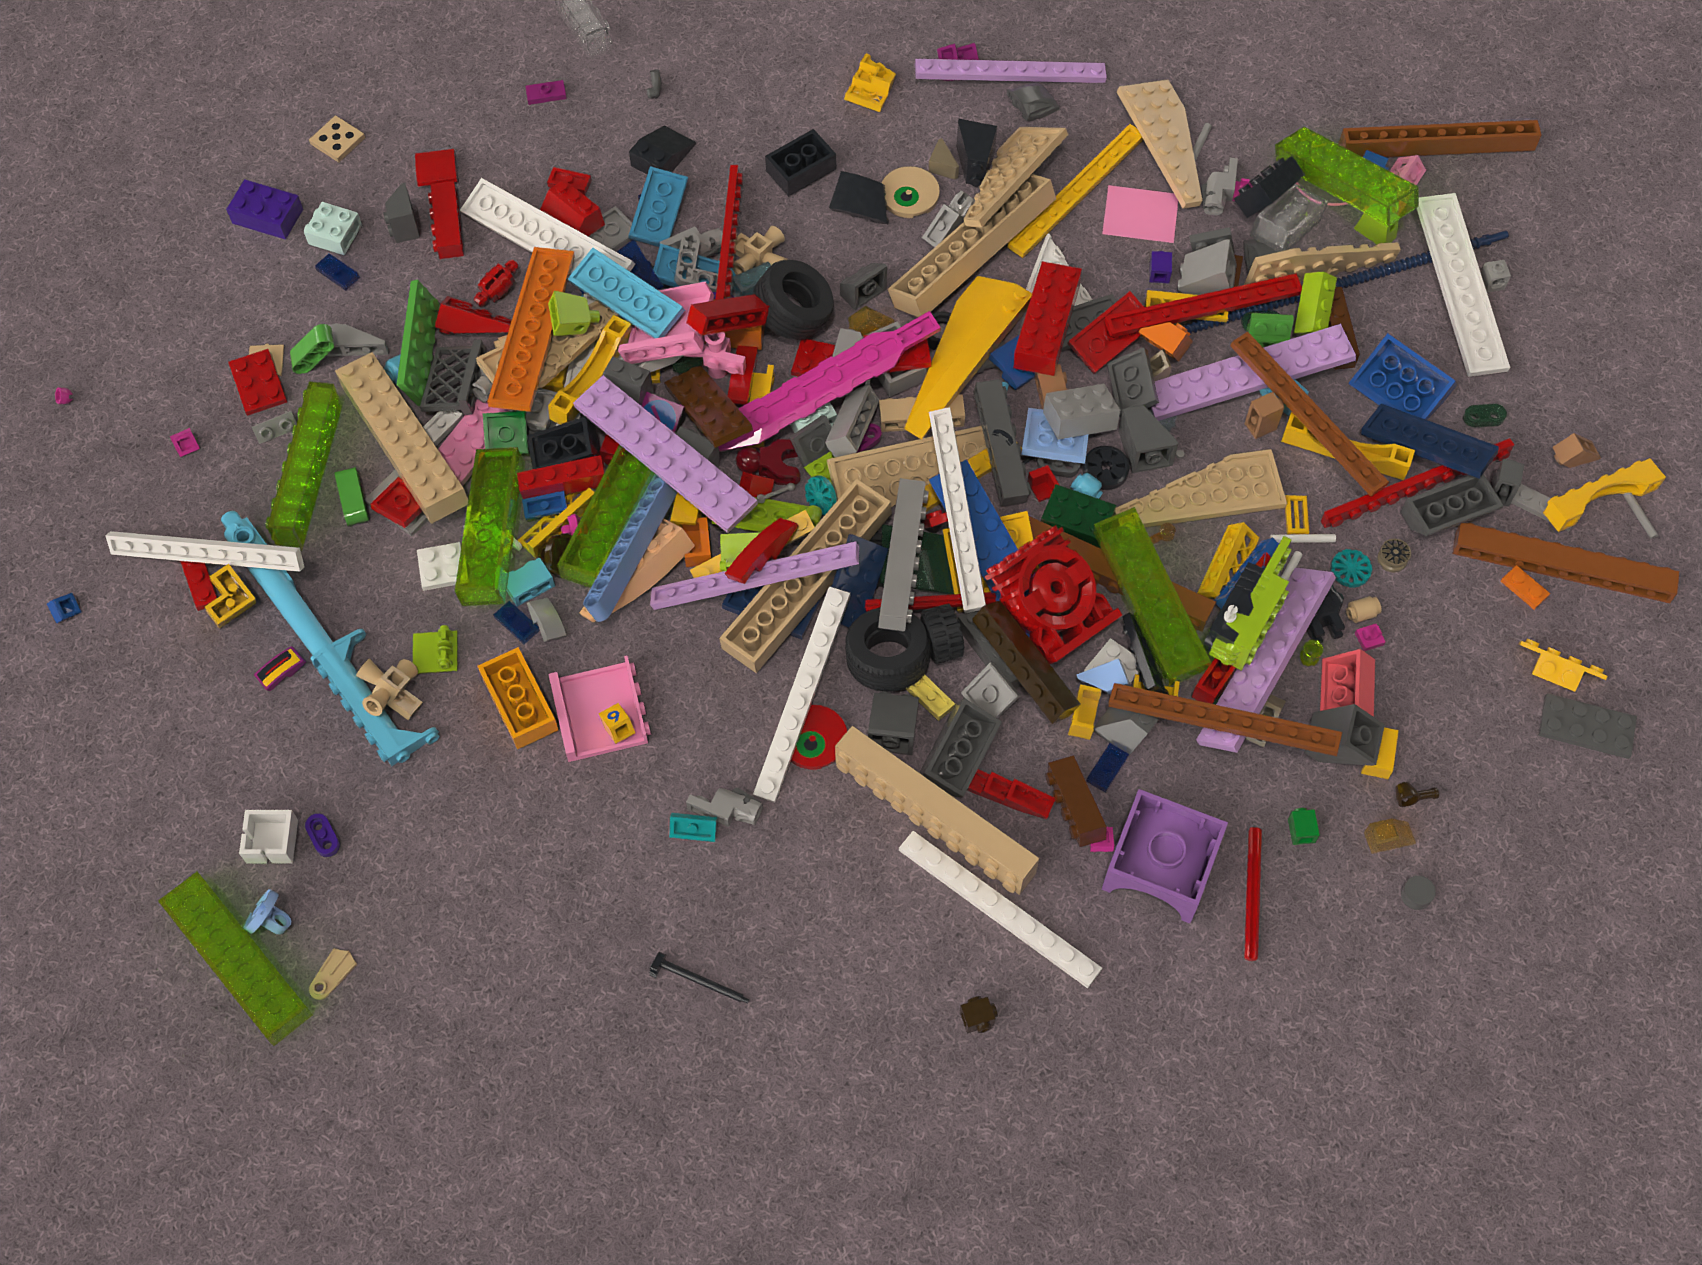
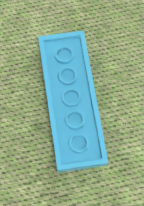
M595 248L589 251L568 277L569 282L653 339L665 337L685 311L683 306Z

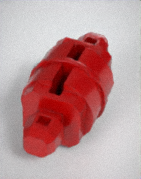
M509 260L504 264L505 267L498 263L489 272L485 273V276L478 284L481 292H478L474 297V302L478 306H484L489 302L488 299L495 303L504 294H507L515 282L512 274H515L519 267L514 260Z

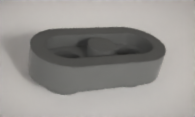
M1039 457L1037 461L1038 468L1046 466L1045 463H1050L1051 466L1049 467L1054 475L1073 477L1079 472L1080 463ZM1070 466L1072 469H1066L1065 467Z

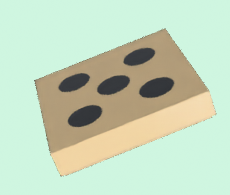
M335 115L309 139V142L335 161L340 162L365 139V135Z

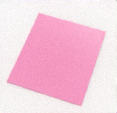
M1108 185L1102 234L1174 243L1178 199L1174 193Z

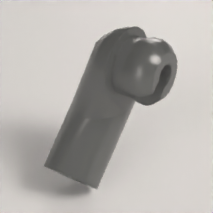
M658 69L650 71L652 88H647V96L650 99L654 97L656 99L660 95L662 83Z

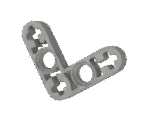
M692 232L685 233L680 242L674 275L676 284L679 286L700 283L699 278H706L709 281L708 286L711 291L716 292L718 274L695 268L700 243L699 237ZM688 240L692 241L691 249H687ZM688 256L692 259V262L686 263L682 260V257ZM683 270H687L686 279L682 278ZM733 282L729 283V285H731V291L734 286Z

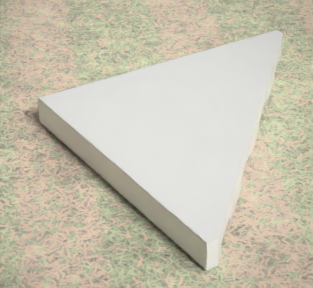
M1048 233L1026 287V290L1031 293L1033 292L1042 261L1069 266L1061 250L1054 244L1051 235ZM1081 283L1075 306L1092 300Z

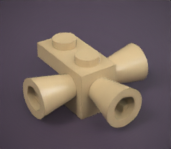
M771 226L764 236L756 232L749 238L740 233L737 236V240L733 241L736 244L735 254L740 257L734 261V268H732L734 273L740 278L745 279L754 266L760 270L764 265L769 268L775 262L788 260L772 253V248L785 241L782 231L775 226Z
M369 658L356 674V677L376 685L372 694L363 699L364 709L373 716H379L387 704L409 720L423 703L405 690L408 682L418 674L416 666L411 661L403 659L399 661L396 668L392 665L384 674Z

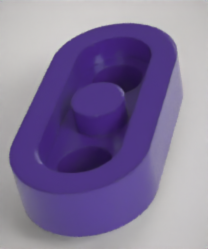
M317 813L308 817L305 822V829L317 852L323 857L335 855L339 850L340 843L326 816ZM317 825H322L320 830H315ZM326 844H332L329 849L324 848Z

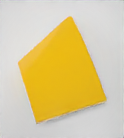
M866 53L860 61L859 69L853 76L851 86L845 93L844 100L880 112L890 93L896 74L887 69L882 63L872 61L871 55Z

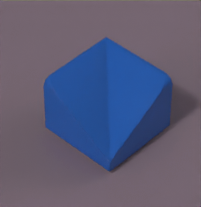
M73 593L58 597L47 603L56 623L81 613Z

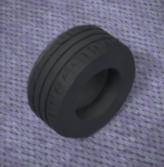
M780 260L773 263L756 283L753 294L770 306L765 325L777 335L787 339L803 340L814 336L827 322L833 312L834 300L828 282L816 269L801 261ZM785 293L795 297L802 307L794 304Z
M880 607L862 614L849 627L845 639L846 661L852 676L865 687L876 691L894 692L914 685L928 670L930 663V636L925 624L913 613L911 623H906L905 631L878 628ZM882 642H895L906 648L901 654L891 657L879 656L870 651L873 646Z

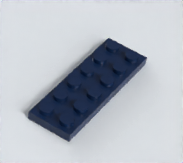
M1384 404L1379 405L1361 430V435L1385 444H1397L1415 450L1414 455L1478 479L1483 475L1499 450V446Z

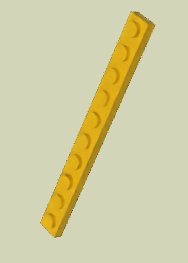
M1129 124L1056 195L1055 201L1008 242L1007 248L1024 258L1047 233L1069 214L1143 141L1138 129Z

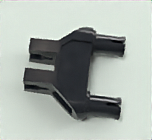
M1333 584L1306 630L1314 645L1323 643L1322 636H1325L1323 627L1326 626L1334 639L1343 637L1342 630H1345V625L1339 616L1344 597L1335 590Z

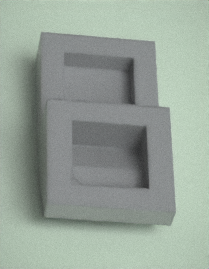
M548 598L527 603L533 624L538 623L544 642L566 636L561 619Z

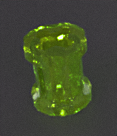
M1316 640L1305 642L1303 650L1299 655L1301 663L1307 667L1315 666L1323 653L1322 644Z

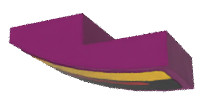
M291 646L268 661L254 676L265 690L272 691L286 676L292 677L306 661Z

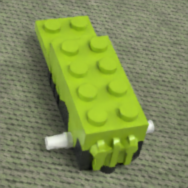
M1283 536L1265 569L1255 564L1247 563L1211 626L1203 643V648L1209 655L1220 660L1223 664L1232 665L1242 671L1245 664H1251L1258 648L1263 643L1266 633L1270 630L1276 615L1279 614L1289 593L1286 590L1289 581L1278 575L1283 570L1292 549L1288 548L1292 539Z

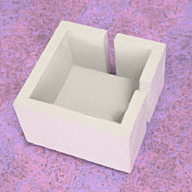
M245 810L242 829L245 834L241 836L239 854L246 863H267L268 859L271 863H293L298 819L293 811Z

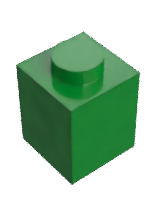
M1297 808L1291 812L1288 824L1292 844L1316 843L1320 834L1315 809Z

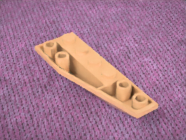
M663 518L612 613L632 602L654 586L684 557V554L688 553L695 546L683 528ZM585 607L579 612L581 616L589 621H596Z

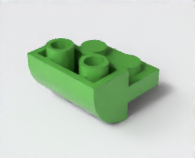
M1251 313L1247 332L1264 348L1290 340L1294 318L1293 315Z

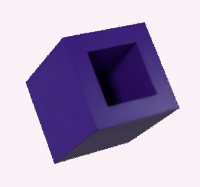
M1152 251L1149 262V282L1169 283L1172 274V252Z

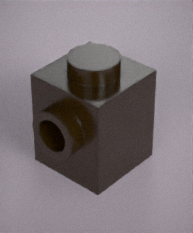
M976 996L969 999L968 1003L960 1005L959 1012L967 1034L975 1031L984 1033L991 1030V1026L995 1025V1017H998L995 1004H990L988 997L981 998V996Z

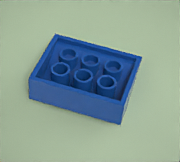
M1388 333L1348 383L1377 405L1384 404L1425 420L1429 419L1457 386L1453 378Z

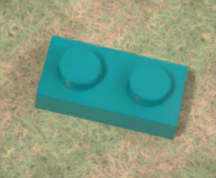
M671 813L670 838L715 842L717 817Z

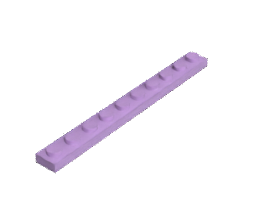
M915 59L916 79L1106 82L1105 63Z
M851 542L768 561L760 572L754 570L745 584L728 579L725 575L726 571L654 587L651 592L650 605L653 610L857 565L859 564V546L857 542Z

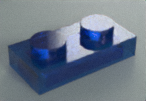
M330 253L315 265L319 273L345 291L360 278L355 270Z
M510 601L493 614L494 618L523 645L540 631L539 627L533 624V621Z
M1109 743L1087 777L1086 782L1106 793L1127 761L1129 754Z

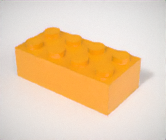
M519 647L477 666L517 750L558 731L556 720Z

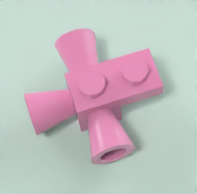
M724 332L704 335L706 344L703 345L702 352L683 355L684 357H703L704 366L708 367V374L715 379L725 377L728 372L744 375L746 370L745 356L730 353V338L725 337Z

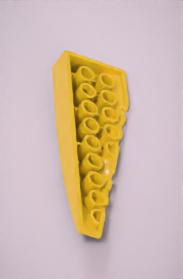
M977 276L956 301L932 359L931 367L927 371L904 427L905 430L921 440L932 428L929 412L948 408L989 358L990 353L998 347L1027 311L1032 296L1031 292L1016 283Z

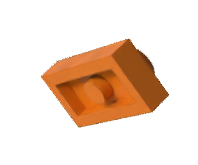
M1517 565L1501 580L1505 586L1533 610L1550 595L1546 589Z

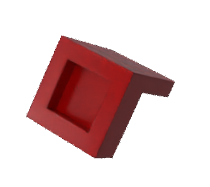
M1046 465L1029 472L1028 482L1038 502L1049 499L1055 484L1059 485L1050 467Z
M743 471L739 486L753 497H757V495H766L772 492L774 479Z

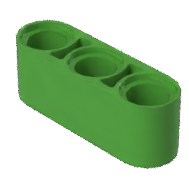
M327 324L315 326L291 349L290 356L293 372L297 374L308 373L334 348L331 326Z
M356 467L335 472L347 526L369 521Z

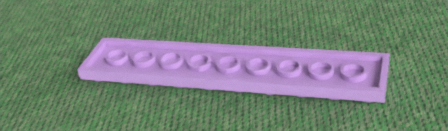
M1341 324L1264 347L1268 354L1293 380L1356 361V354ZM1238 355L1155 381L1159 403L1151 406L1150 410L1153 416L1160 421L1268 388V386Z
M604 375L573 402L574 407L727 533L758 505L757 500Z
M1295 567L1288 579L1289 583L1286 590L1289 593L1279 614L1276 615L1270 630L1266 633L1263 643L1258 648L1250 665L1245 664L1242 671L1239 669L1235 671L1216 705L1256 714L1261 712L1335 581L1336 577L1333 572ZM1203 727L1196 740L1201 746L1237 753L1246 736Z

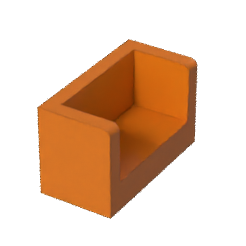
M707 517L697 518L696 525L682 524L683 530L695 545L688 553L684 554L686 567L698 566L710 560L711 551Z

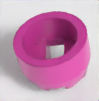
M58 387L55 392L56 403H70L72 399L69 398V395H73L68 388Z

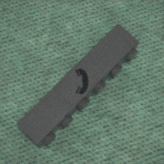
M1001 379L976 382L973 393L1000 506L1026 503L1028 496L1031 494L1029 482L1025 480V464L1021 463L1020 460L1021 447L1019 443H1016L1015 437L1017 432L1015 424H1012L1010 419L1012 417V410L1006 402V387L1002 386Z

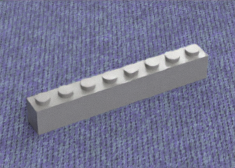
M902 478L899 481L878 628L905 631L906 623H911L912 610L908 609V606L913 605L915 592H911V587L916 588L917 575L913 574V570L918 571L920 557L915 556L916 553L921 551L922 540H918V536L923 537L924 524L920 523V520H925L926 507H922L923 503H927L929 491L925 490L926 481Z

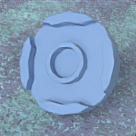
M268 889L257 902V907L253 913L250 912L243 929L247 930L250 934L254 933L260 925L275 934H283L291 925V918L284 911L274 906L279 896L277 892ZM275 919L279 920L283 926L279 925Z

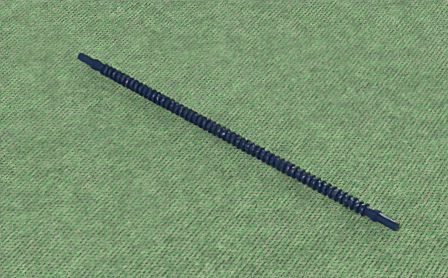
M1505 230L1492 235H1482L1480 238H1470L1474 250L1475 248L1479 249L1480 246H1488L1492 242L1506 239L1509 237V234ZM1427 251L1426 254L1423 252L1421 255L1417 254L1410 258L1406 257L1405 260L1400 259V262L1396 260L1394 263L1390 262L1389 265L1386 263L1384 266L1380 265L1373 269L1369 268L1368 271L1363 270V273L1359 271L1357 274L1353 273L1352 276L1349 274L1347 278L1345 276H1342L1341 279L1337 278L1336 287L1348 288V285L1352 287L1354 284L1358 285L1359 282L1361 284L1364 283V280L1369 282V280H1374L1375 278L1379 279L1380 276L1385 277V275L1389 276L1391 273L1395 274L1396 271L1399 273L1401 269L1406 271V269H1411L1412 267L1416 268L1417 265L1422 266V264L1426 265L1428 262L1432 263L1433 260L1430 251ZM1301 295L1229 311L1226 323H1229L1230 320L1232 322L1235 319L1240 320L1241 317L1245 319L1246 315L1251 317V313L1267 312L1268 309L1271 311L1273 307L1278 309L1279 306L1283 307L1284 304L1288 306L1289 303L1294 304L1295 301L1298 303L1300 302ZM1196 320V323L1195 321H1191V324L1187 322L1183 327L1191 335L1192 331L1194 333H1197V330L1201 332L1203 328L1207 330L1208 327L1213 328L1214 325L1218 327L1219 323L1224 325L1225 322Z

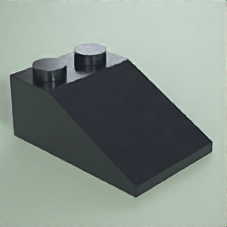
M662 126L640 138L630 149L631 166L645 174H648L650 166L673 172L696 145V142L666 126Z
M586 416L527 435L532 470L600 455L596 428Z

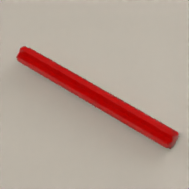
M984 592L986 605L996 602L995 593ZM961 594L914 597L913 605H909L908 609H929L944 604H950L951 607H963ZM882 599L866 600V612L880 608Z
M1251 827L1248 831L1244 958L1247 961H1256L1258 959L1262 830L1258 827Z

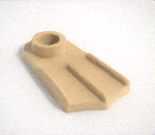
M333 948L310 984L309 992L314 999L322 1000L328 997L357 966L349 951ZM318 985H324L322 991H316Z

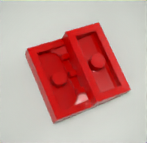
M454 149L415 153L418 187L442 182H457Z

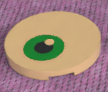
M901 167L890 172L882 181L886 191V209L899 217L913 218V216L926 212L928 214L938 203L939 184L931 173L922 168Z

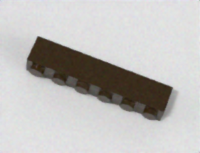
M999 600L984 605L978 611L972 621L1049 721L1054 724L1068 718L1080 706V702L1003 603Z

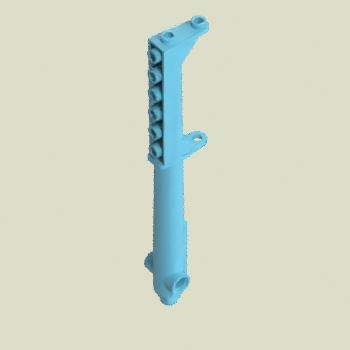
M229 511L222 516L221 522L226 528L224 537L228 542L267 545L247 517L242 519L236 511ZM247 567L313 655L311 661L323 679L326 677L331 683L328 685L335 695L340 694L342 697L340 702L345 710L353 712L355 716L352 718L358 728L363 727L367 733L364 735L371 745L376 744L379 748L377 753L383 762L388 761L391 766L398 762L403 763L409 759L411 753L426 743L433 744L439 739V731L436 727L429 728L423 733L399 730L385 710H383L381 715L373 716L364 709L362 701L371 695L372 692L363 679L356 677L357 670L350 662L354 645L362 641L366 636V632L363 629H357L333 642L297 592L293 579L286 570Z

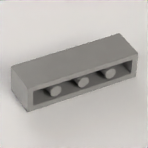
M870 385L853 389L852 392L847 394L825 441L828 450L832 452L834 457L845 456L858 451L879 403V398Z

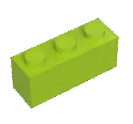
M1326 272L1305 273L1294 329L1295 334L1303 336L1328 328L1337 277Z

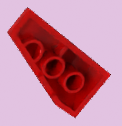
M447 296L440 304L435 327L440 328L439 331L446 334L501 333L509 331L512 319L501 315L492 317L489 310L472 309L473 304Z

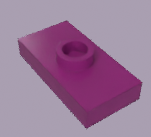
M563 80L525 86L528 105L567 99Z

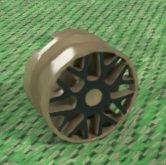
M1396 538L1385 541L1378 552V564L1380 563L1382 568L1388 572L1402 571L1407 566L1411 557L1410 547L1406 542Z

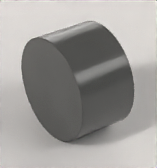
M1413 876L1403 886L1401 898L1405 905L1411 909H1425L1435 897L1434 884L1424 876Z

